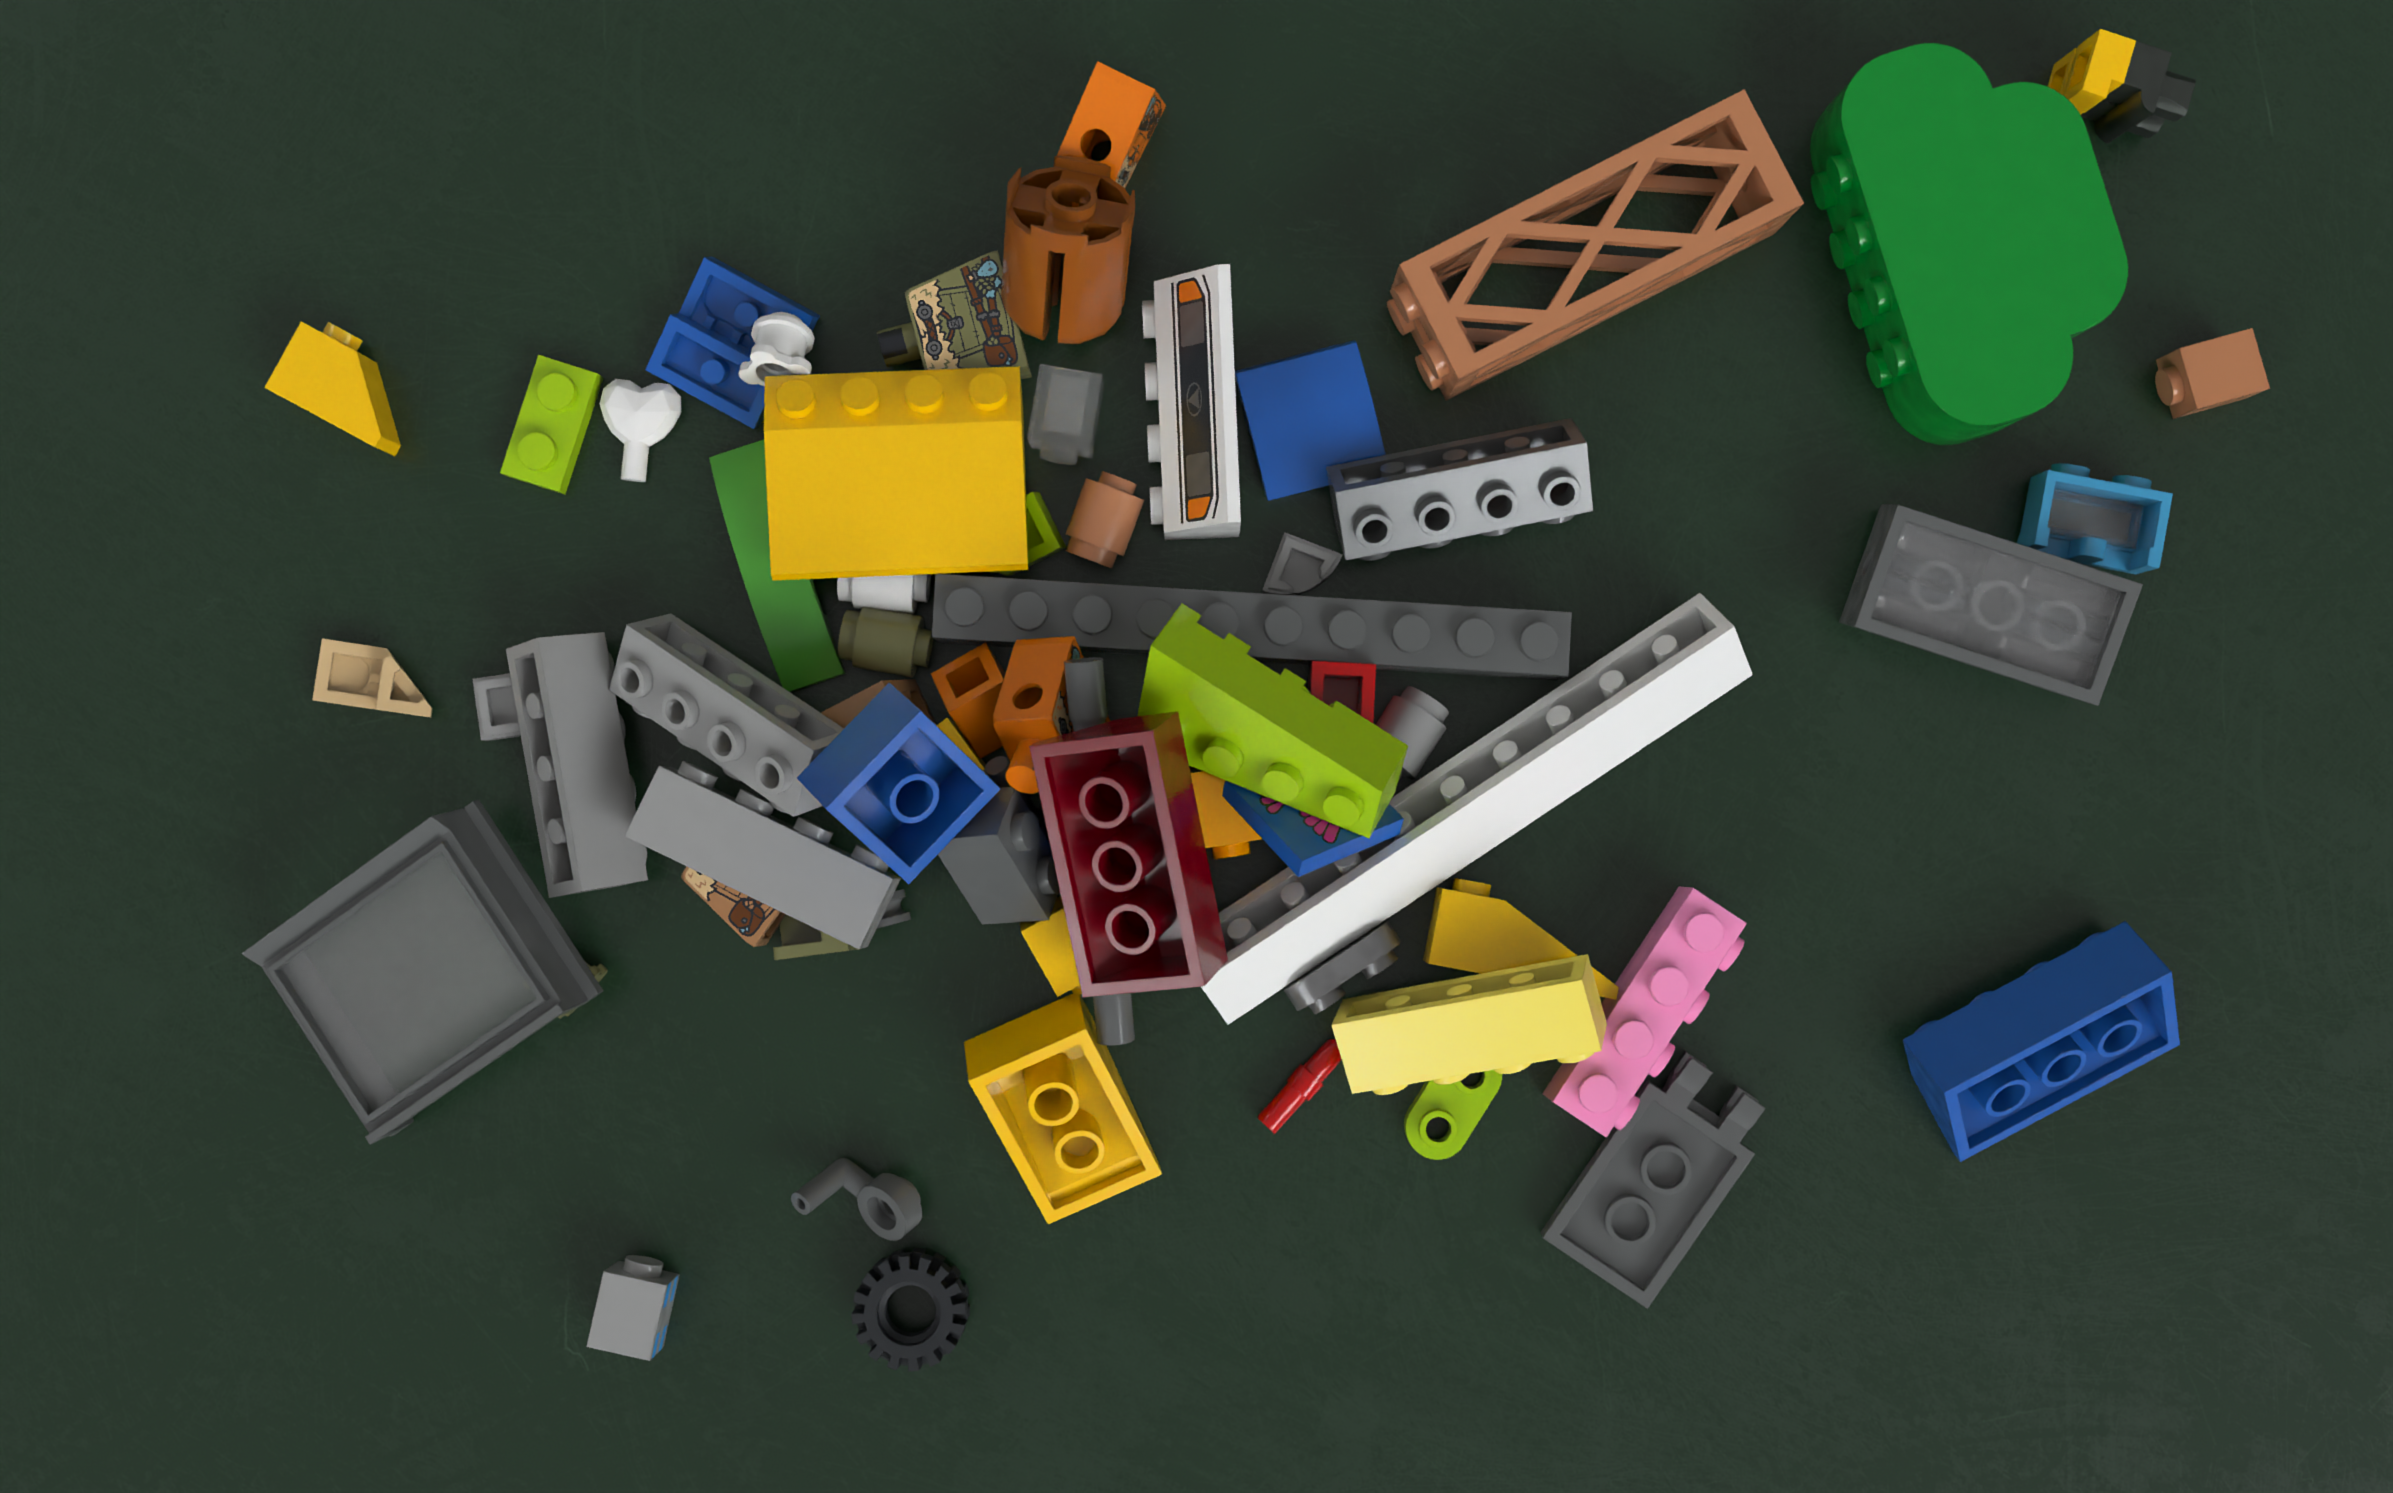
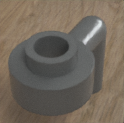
M847 1158L835 1160L791 1195V1202L794 1208L799 1213L807 1215L836 1191L844 1187L857 1197L858 1208L866 1224L877 1235L890 1241L901 1239L917 1226L922 1219L920 1195L910 1181L891 1173H882L873 1178Z

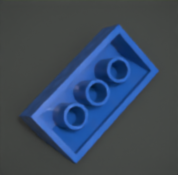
M2126 921L2105 932H2097L2090 935L2074 949L2051 961H2044L2034 965L2023 976L1995 991L1981 993L1967 1006L1940 1020H1933L1923 1024L1914 1034L1903 1039L1911 1075L1957 1159L1961 1162L2180 1045L2172 971Z

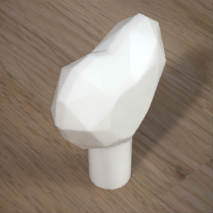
M615 379L603 388L599 404L603 418L611 433L624 443L621 479L632 482H646L649 447L664 439L676 424L681 414V396L670 384L653 383L641 388L630 380Z

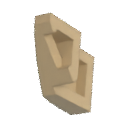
M322 639L312 700L432 717L433 708L389 649Z

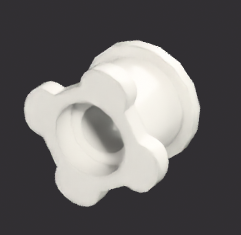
M775 312L762 316L754 322L751 336L755 345L751 349V359L748 362L741 363L739 369V377L744 382L765 386V376L811 374V363L804 356L812 350L815 338L812 330L800 318L786 312Z

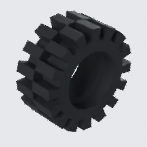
M914 1248L912 1252L906 1253L904 1249L895 1251L890 1257L886 1259L883 1257L872 1267L861 1281L862 1283L855 1293L853 1299L855 1309L851 1316L852 1325L857 1324L859 1329L856 1338L860 1345L865 1342L871 1348L868 1355L875 1361L879 1357L889 1361L886 1366L888 1368L897 1370L900 1365L908 1366L909 1372L919 1371L922 1365L928 1363L932 1367L939 1363L945 1354L949 1355L965 1330L966 1322L970 1315V1305H968L967 1301L970 1293L967 1283L962 1284L959 1279L961 1272L955 1265L950 1268L944 1263L946 1257L937 1252L934 1256L925 1254L926 1249ZM908 1285L918 1286L931 1295L935 1303L936 1314L933 1323L929 1327L919 1332H906L893 1324L888 1314V1300L890 1295L900 1287Z

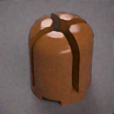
M1054 156V167L1035 170L1022 178V167L1019 168L1007 185L1001 298L1008 315L1025 334L1045 340L1050 328L1052 306L1058 304L1061 295L1058 343L1081 344L1105 335L1121 315L1125 301L1135 213V191L1132 190L1131 196H1129L1123 186L1110 178V166L1085 157ZM1072 202L1078 203L1079 207H1072Z

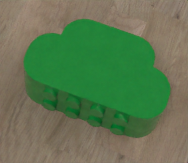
M1917 44L1878 56L1865 64L1823 111L1815 124L1810 143L1811 161L1815 172L1811 176L1812 194L1820 210H1827L1833 230L1829 237L1831 255L1836 266L1840 270L1845 269L1852 290L1848 294V308L1855 326L1858 329L1864 328L1870 347V352L1866 356L1867 369L1874 386L1877 388L1882 387L1892 415L1911 435L1925 442L1938 445L1964 443L1995 433L2043 409L2060 394L2068 381L2072 369V338L2107 318L2117 307L2124 294L2128 278L2127 256L2085 123L2078 110L2065 96L2050 87L2031 82L2010 83L1992 88L1986 73L1974 59L1961 50L1944 44Z

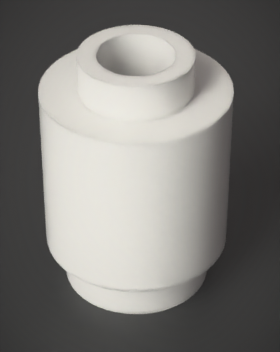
M931 574L838 578L837 580L838 600L852 602L854 609L867 607L914 614L918 602H928L931 589Z

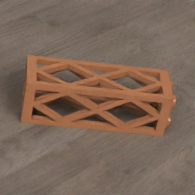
M1744 89L1399 264L1390 290L1393 299L1387 301V308L1399 332L1402 335L1411 332L1421 352L1420 355L1415 357V361L1424 382L1431 391L1439 387L1447 401L1774 235L1804 202ZM1674 164L1712 166L1718 179L1655 174ZM1636 191L1713 196L1691 233L1614 228ZM1617 194L1598 226L1558 224ZM1732 204L1739 219L1716 230ZM1527 239L1586 243L1581 253L1513 248V246ZM1603 245L1676 250L1662 258L1598 254ZM1492 263L1570 268L1569 273L1546 310L1467 304ZM1468 270L1452 298L1449 299L1442 282ZM1587 270L1631 273L1566 306ZM1461 321L1523 325L1526 327L1518 331L1466 328ZM1473 344L1488 346L1476 352Z

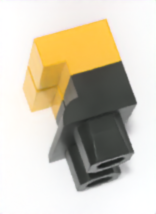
M2099 29L2054 64L2047 87L2065 96L2075 106L2081 117L2094 120L2097 136L2108 144L2125 132L2151 138L2159 132L2165 119L2176 122L2184 117L2188 111L2196 80L2167 71L2172 52Z

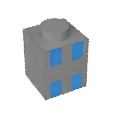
M628 1255L625 1258V1262L618 1260L603 1271L587 1347L650 1361L664 1347L680 1274L662 1270L663 1262L660 1260L639 1255Z

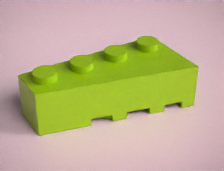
M1181 603L1150 646L1138 716L1178 711L1189 766L1370 838L1396 791L1408 745L1340 702L1335 701L1328 706L1311 695L1304 686L1306 683L1304 679L1286 668L1281 675L1274 672L1247 654L1251 646L1230 633L1227 634L1225 639L1217 636L1198 624L1202 615Z

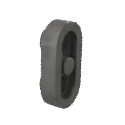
M1385 920L1287 985L1283 990L1297 1011L1309 1006L1313 1013L1317 1014L1342 998L1346 993L1341 984L1362 971L1366 979H1369L1393 964L1398 957L1392 949L1401 943V939L1389 921Z

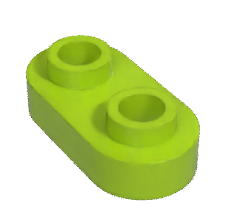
M1495 1070L1483 1071L1481 1080L1474 1086L1463 1085L1461 1081L1446 1085L1436 1084L1433 1080L1426 1081L1407 1110L1404 1119L1405 1135L1413 1149L1420 1155L1434 1160L1446 1159L1459 1152L1498 1092L1502 1082V1074L1495 1072ZM1435 1117L1446 1119L1449 1125L1447 1134L1440 1139H1432L1426 1133L1428 1122Z

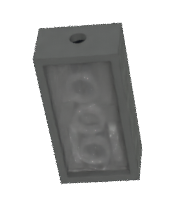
M1881 504L1839 623L2098 706L2143 584L1901 505Z

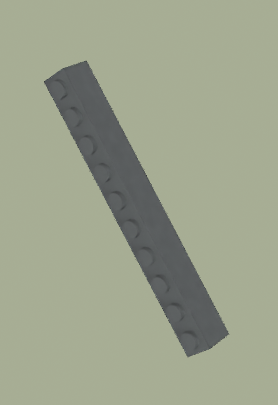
M936 574L932 638L944 644L980 646L986 642L988 646L1013 648L1016 640L1075 636L1081 652L1149 656L1151 644L1181 603L1202 615L1198 624L1222 639H1225L1227 634L1230 633L1251 646L1247 654L1260 663L1309 665L1312 661L1376 664V670L1557 681L1567 677L1569 673L1572 612Z

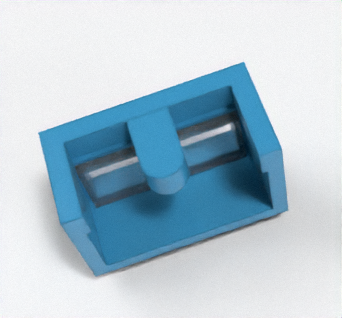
M2052 464L2050 470L2030 477L2021 532L2017 540L2018 544L2079 564L2131 574H2139L2160 568L2173 493L2152 490L2151 480L2137 476L2116 475L2113 476L2112 482L2089 478L2090 469L2073 464Z

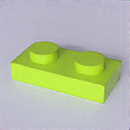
M538 355L500 473L507 477L566 495L603 377L598 373Z

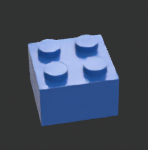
M890 682L797 777L827 811L908 884L919 875L1000 790L963 751Z

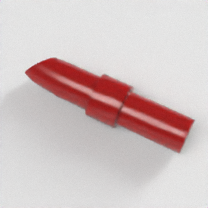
M1336 1039L1327 1040L1304 1065L1300 1064L1286 1079L1288 1083L1257 1116L1274 1134L1306 1100L1310 1101L1323 1087L1322 1082L1342 1060Z

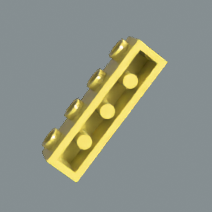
M1586 954L1346 998L1342 1000L1331 1026L1352 1094L1373 1090V1093L1377 1095H1388L1404 1089L1408 1084L1433 1080L1436 1084L1446 1085L1461 1081L1471 1073L1495 1070L1499 1074H1511L1524 1070L1531 1063L1557 1059L1561 1063L1580 1062L1592 1056L1594 1052L1602 1051L1607 1022L1589 956Z

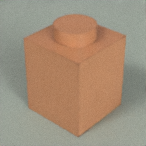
M2253 328L2185 346L2156 359L2158 367L2155 376L2156 389L2161 401L2169 406L2173 419L2240 401L2270 389Z

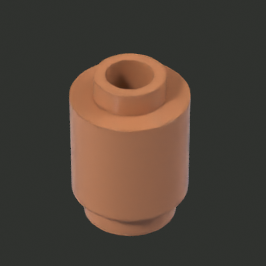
M1102 471L1098 482L1086 478L1065 533L1071 536L1066 551L1103 566L1113 568L1117 555L1124 556L1144 503V500L1133 496L1137 484Z

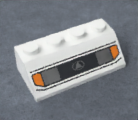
M1219 264L1154 281V300L1142 301L1144 339L1156 338L1157 362L1145 363L1146 401L1159 400V424L1147 425L1149 463L1161 462L1162 487H1150L1151 525L1164 524L1165 540L1239 537L1241 512L1230 264Z

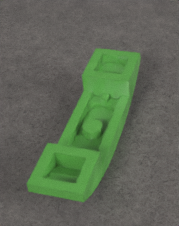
M764 440L709 457L717 494L738 566L782 687L789 692H793L845 675V669L842 660L838 657V648L828 617L822 611L813 580H772Z

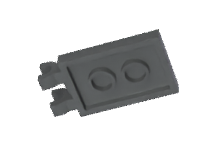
M1685 1050L1673 1066L1663 1089L1648 1079L1645 1080L1635 1095L1640 1098V1103L1633 1117L1623 1129L1612 1128L1540 1232L1543 1239L1647 1309L1754 1157L1755 1153L1741 1143V1140L1766 1109L1755 1097L1737 1085L1725 1101L1719 1116L1694 1100L1695 1095L1701 1090L1713 1072L1707 1068L1706 1064Z

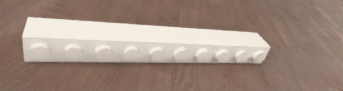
M1701 593L1697 594L1392 797L1389 804L1404 818L1399 835L1300 877L1287 867L1221 911L1219 918L1228 961L1201 988L1226 1023L1229 1025L1752 676V671L1735 626Z

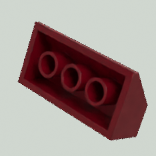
M1178 711L1116 719L1030 745L1029 748L1082 996L1091 997L1205 986L1228 961Z

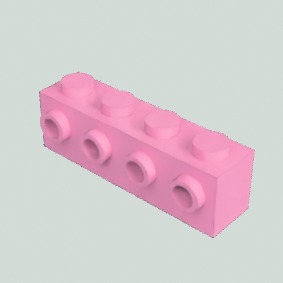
M1679 886L1616 981L1615 985L1619 987L1617 1000L1605 998L1602 1002L1607 1022L1602 1051L1594 1052L1592 1056L1580 1062L1562 1063L1542 1094L1605 1137L1608 1136L1613 1127L1618 1130L1623 1129L1639 1106L1640 1098L1635 1096V1093L1649 1074L1652 1077L1659 1075L1672 1057L1675 1046L1670 1043V1040L1681 1023L1684 1021L1687 1024H1691L1705 1007L1710 993L1704 990L1716 970L1719 968L1723 972L1726 971L1740 954L1745 940L1740 938L1739 935L1747 923L1696 889Z

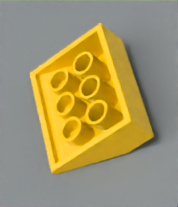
M1020 366L765 376L764 444L770 568L773 581L1028 570L1024 419Z

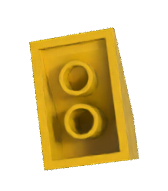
M1070 994L964 1042L968 1082L1048 1224L1162 1175L1159 1162L1106 1045L1097 1043L1095 1022L1081 995Z

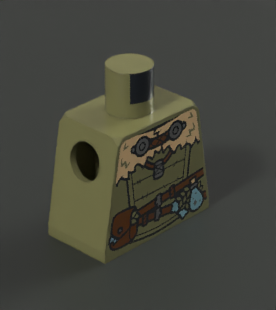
M998 250L982 255L918 284L905 292L912 322L877 331L881 352L887 367L922 359L924 370L1020 366L1021 380L1032 377L1020 329L1008 315L1001 298L1003 264Z

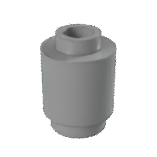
M1407 686L1400 697H1392L1375 724L1408 745L1399 780L1402 776L1412 780L1417 777L1446 731L1443 722L1449 714L1447 708L1440 702L1411 686Z

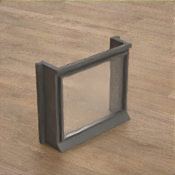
M480 800L472 801L464 808L429 817L241 953L262 967L369 1132L365 1138L370 1145L387 1136L391 1137L415 1122L413 1116L558 1016L586 1004L604 991Z

